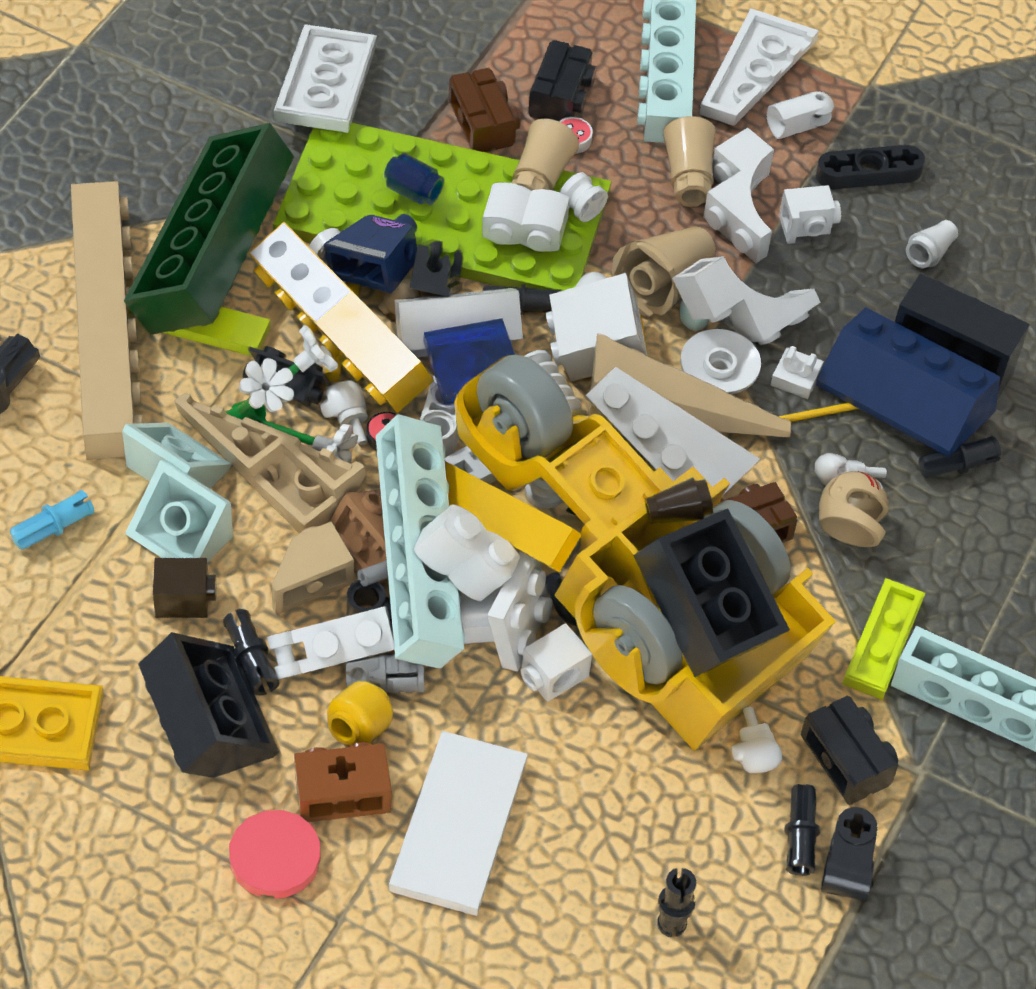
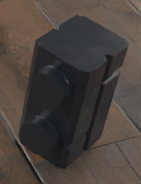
M552 40L549 43L530 90L528 106L530 117L552 119L559 122L564 118L574 117L575 112L582 114L587 99V92L584 89L585 87L592 88L597 72V66L591 65L593 55L591 49L577 45L570 47L569 43Z
M847 695L832 702L828 707L819 708L805 717L800 735L847 804L851 805L862 800L870 793L874 794L893 783L898 768L897 753L888 741L882 742L875 733L873 719L866 708H858L852 698Z

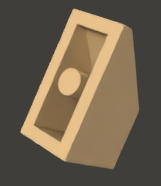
M332 521L318 527H308L300 534L292 537L272 583V607L276 615L354 583V559Z

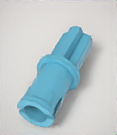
M80 490L53 506L48 504L42 506V512L10 529V535L14 544L21 550H24L52 534L56 536L63 534L65 527L94 514L91 500L85 503L83 501L88 495L83 490Z

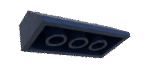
M865 307L842 328L816 379V386L950 457L961 444L996 412L1000 376Z

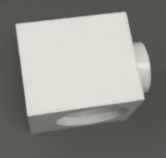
M565 623L524 648L521 675L526 685L532 691L537 690L549 702L589 677L592 653Z

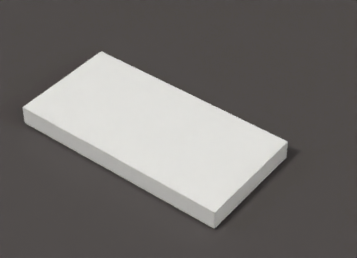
M304 25L274 108V121L348 133L374 55L377 36Z
M442 731L389 882V892L477 916L527 763L528 754Z

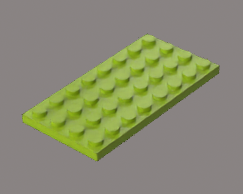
M351 123L348 133L313 127L274 220L273 231L285 222L304 242L311 243L322 231L336 228L342 232L367 215L395 220L399 215L407 214L417 224V231L415 233L417 248L418 244L431 239L443 241L441 257L448 254L452 265L455 260L454 254L456 250L460 249L462 251L464 261L460 278L495 286L521 288V284H526V288L561 289V291L574 288L585 273L605 206L595 218L588 222L580 221L575 217L574 210L569 208L567 223L558 251H535L521 243L512 245L497 244L482 237L483 215L492 185L494 183H512L513 173L520 160ZM563 170L553 191L560 193L563 185L577 173ZM589 176L592 180V185L602 187L609 197L611 181Z

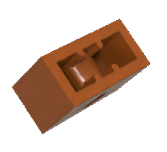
M360 742L346 748L327 750L326 748L316 747L302 753H294L300 816L307 822L391 813L392 790L384 743L371 744Z

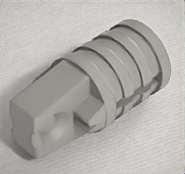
M379 654L378 656L346 663L347 687L357 681H366L380 687L386 693L425 692L424 665L395 659V654Z

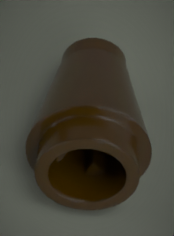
M692 477L644 499L650 524L658 522L699 521L704 519V516L713 514L712 499L705 479L695 481Z

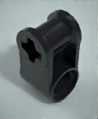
M851 807L839 815L831 839L830 850L826 858L821 892L867 901L874 870L873 855L878 830L877 821L868 810L860 807ZM851 833L856 834L857 838L852 837Z

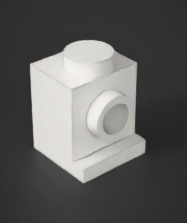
M829 185L784 189L779 218L787 244L795 243L796 237L830 234L832 224L840 223V204L838 200H833Z

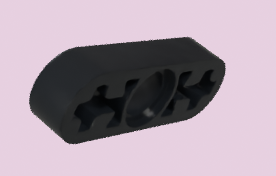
M912 145L830 151L820 156L816 170V179L822 186L829 185L830 189L910 183L921 177L925 156L919 148ZM867 162L874 163L880 170L874 172L867 171L862 168L861 164Z

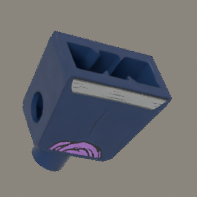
M401 214L395 220L367 215L324 243L328 267L342 281L392 293L414 266L417 253L415 237L417 224L407 214Z

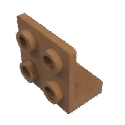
M379 489L346 493L329 522L332 521L352 555L354 569L358 572L361 569L387 560L381 491ZM387 579L379 581V583L384 586Z

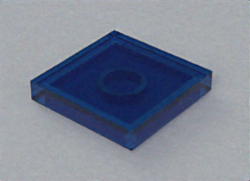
M503 318L428 331L423 334V342L443 404L454 403L459 391L468 381L499 359L508 355H515Z

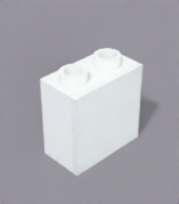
M626 273L549 295L552 311L546 312V318L552 335H556L557 341L551 343L553 358L557 366H564L571 382L593 375L592 368L597 333L604 334L610 339L629 348L639 350L648 356L638 301Z

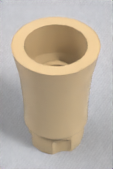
M688 116L678 118L670 122L663 131L675 200L687 207H698L705 203L707 192L712 189L711 186L713 184V147L716 129L710 121L701 117Z
M539 119L534 121L529 127L526 144L513 173L512 183L526 187L531 191L537 189L553 191L564 168L579 149V140L576 134L568 126L556 120Z

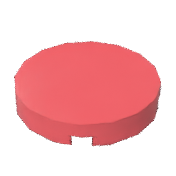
M285 810L263 811L248 817L235 830L229 844L230 869L237 883L249 893L262 897L261 894L273 895V899L287 898L301 892L314 880L321 861L320 840L313 826L300 815Z

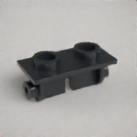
M264 346L263 350L253 347L248 349L260 367L266 358L276 361V372L283 368H289L294 364V362L286 359V354L272 347ZM314 363L304 372L299 370L292 380L286 383L285 386L294 391L292 400L310 406L312 403L318 405L321 402L324 390L319 388L320 385L326 387L331 385L327 376L323 373V367ZM245 366L244 371H243V378H248V376H247V374H246V372H245V369H246V366Z

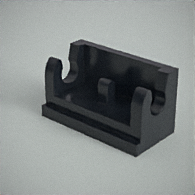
M431 239L418 244L409 288L447 297L462 290L463 282L460 281L464 261L462 251L460 249L456 250L454 254L455 260L452 265L448 254L441 257L443 241Z

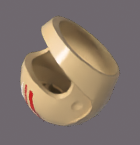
M860 471L844 472L832 478L823 489L819 502V524L822 530L834 539L857 547H875L879 545L885 535V530L878 522L887 515L889 509L888 496L882 484L873 476Z

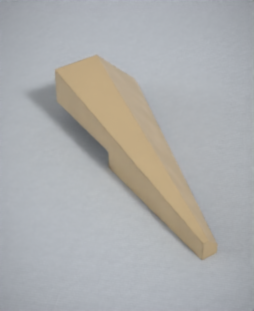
M597 333L591 389L614 367H617L717 432L790 437V420L780 418L749 401L746 402L728 394L719 387L669 364L661 363L644 355L639 350L629 348L610 339L604 334ZM589 403L588 416H590V415H592V414L601 415V414Z
M184 393L174 400L177 410L232 464L299 534L308 527H318L328 523L344 495L357 492L366 475L365 466L357 461L351 464L336 458L334 453L322 448L321 451L303 445L297 437L247 417L241 420L225 412L224 408L215 404L211 408L196 402L190 394Z

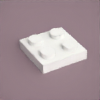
M521 551L519 552L520 559L512 578L502 585L487 615L502 668L518 672L522 664L524 648L536 641V634L541 624L548 621L552 611V599L548 597L545 585L546 575L541 569L540 562Z

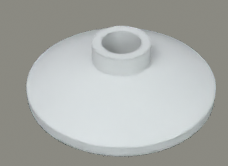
M710 329L699 332L685 343L681 352L680 363L682 371L719 387L731 395L749 388L756 381L760 373L761 358L757 348L746 337L734 331Z

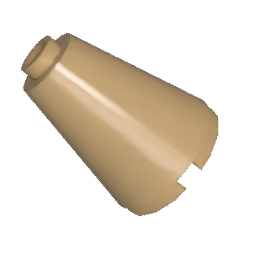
M697 226L633 241L621 247L613 257L612 276L623 273L627 274L636 295L641 315L649 317L653 314L663 315L669 312L681 298L672 278L700 259L713 258L716 251L715 243L706 230Z

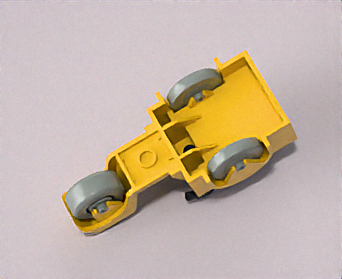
M508 355L502 357L468 381L459 391L454 401L458 436L506 490L516 491L542 477L585 524L581 530V552L576 556L563 581L559 573H552L546 576L545 585L556 612L566 623L578 626L586 646L602 669L625 691L642 701L651 703L693 751H696L738 716L744 708L750 706L805 660L835 624L836 620L804 587L813 575L809 568H806L789 584H786L790 578L789 557L781 539L771 525L759 513L743 503L733 500L720 502L730 485L725 477L713 487L707 482L713 504V514L727 508L729 509L790 630L763 646L694 677L675 639L674 631L666 617L662 614L633 555L656 539L697 522H658L650 524L644 499L692 477L695 481L705 478L694 466L674 481L661 467L653 471L601 415L592 414L580 420H573L570 406L559 385L542 366L525 356Z

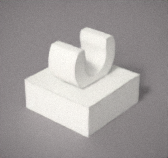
M794 346L786 347L772 376L771 386L808 399L816 384V379L823 367L824 361L817 359V356L813 353L809 356L796 351Z

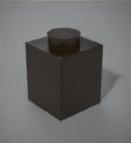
M155 558L153 579L155 618H208V601H216L217 579L216 575H208L207 558Z

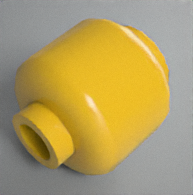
M357 681L349 685L332 699L327 708L328 728L333 737L344 745L351 746L360 742L372 743L388 729L393 720V709L387 693L380 687L366 681Z

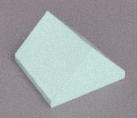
M169 422L125 424L122 431L126 466L149 482L160 460L169 462L209 489L229 471L232 465Z
M160 460L125 534L161 558H207L208 563L233 538L231 502L169 462Z

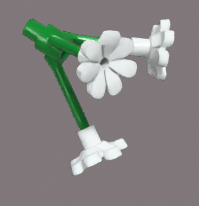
M303 325L299 332L304 338L303 347L305 350L293 359L294 364L289 368H283L276 372V361L271 358L264 359L261 367L256 361L249 362L245 369L248 378L241 379L239 390L244 394H250V397L247 400L233 404L232 408L225 412L241 420L247 417L297 437L301 443L310 445L318 451H321L322 448L332 451L336 458L351 463L352 452L349 449L354 448L358 441V435L352 434V425L342 424L335 436L329 439L321 435L312 437L269 422L265 418L266 408L270 412L278 411L282 408V402H288L293 398L294 391L285 386V384L291 381L299 370L304 372L315 362L318 365L325 366L330 372L338 368V363L332 358L330 351L325 346L319 347L312 330L308 326Z

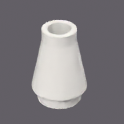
M943 220L935 226L911 235L906 246V254L910 262L919 268L936 266L951 243L957 239V227L951 221Z

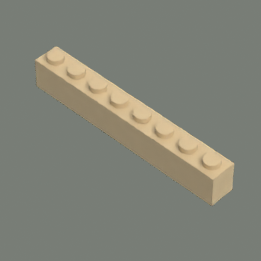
M118 181L71 184L82 425L86 460L125 457L122 434L125 424L142 423V414L134 415V407L141 406L140 382H132L131 375L139 374L138 350H130L129 343L137 342L136 319L128 318V311L131 310L124 303V299L131 288L126 287V280H133L131 256L124 257V250H131L130 227H122V221L129 220L128 197H120Z

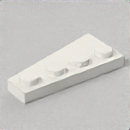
M750 9L701 103L699 114L735 126L817 42L819 30Z
M614 367L584 396L654 471L661 467L673 481L694 466L712 487L725 477L730 483L725 491L726 493L760 460L757 456L617 367Z

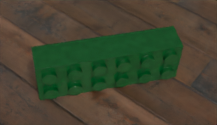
M271 123L214 135L208 138L124 299V303L150 335L168 331L174 332L179 329L195 326H206L213 323L218 317L219 310L233 286V281L242 263L245 261L252 242L259 233L260 226L269 208L272 206L276 193L282 181L286 178L287 171L294 159V155Z

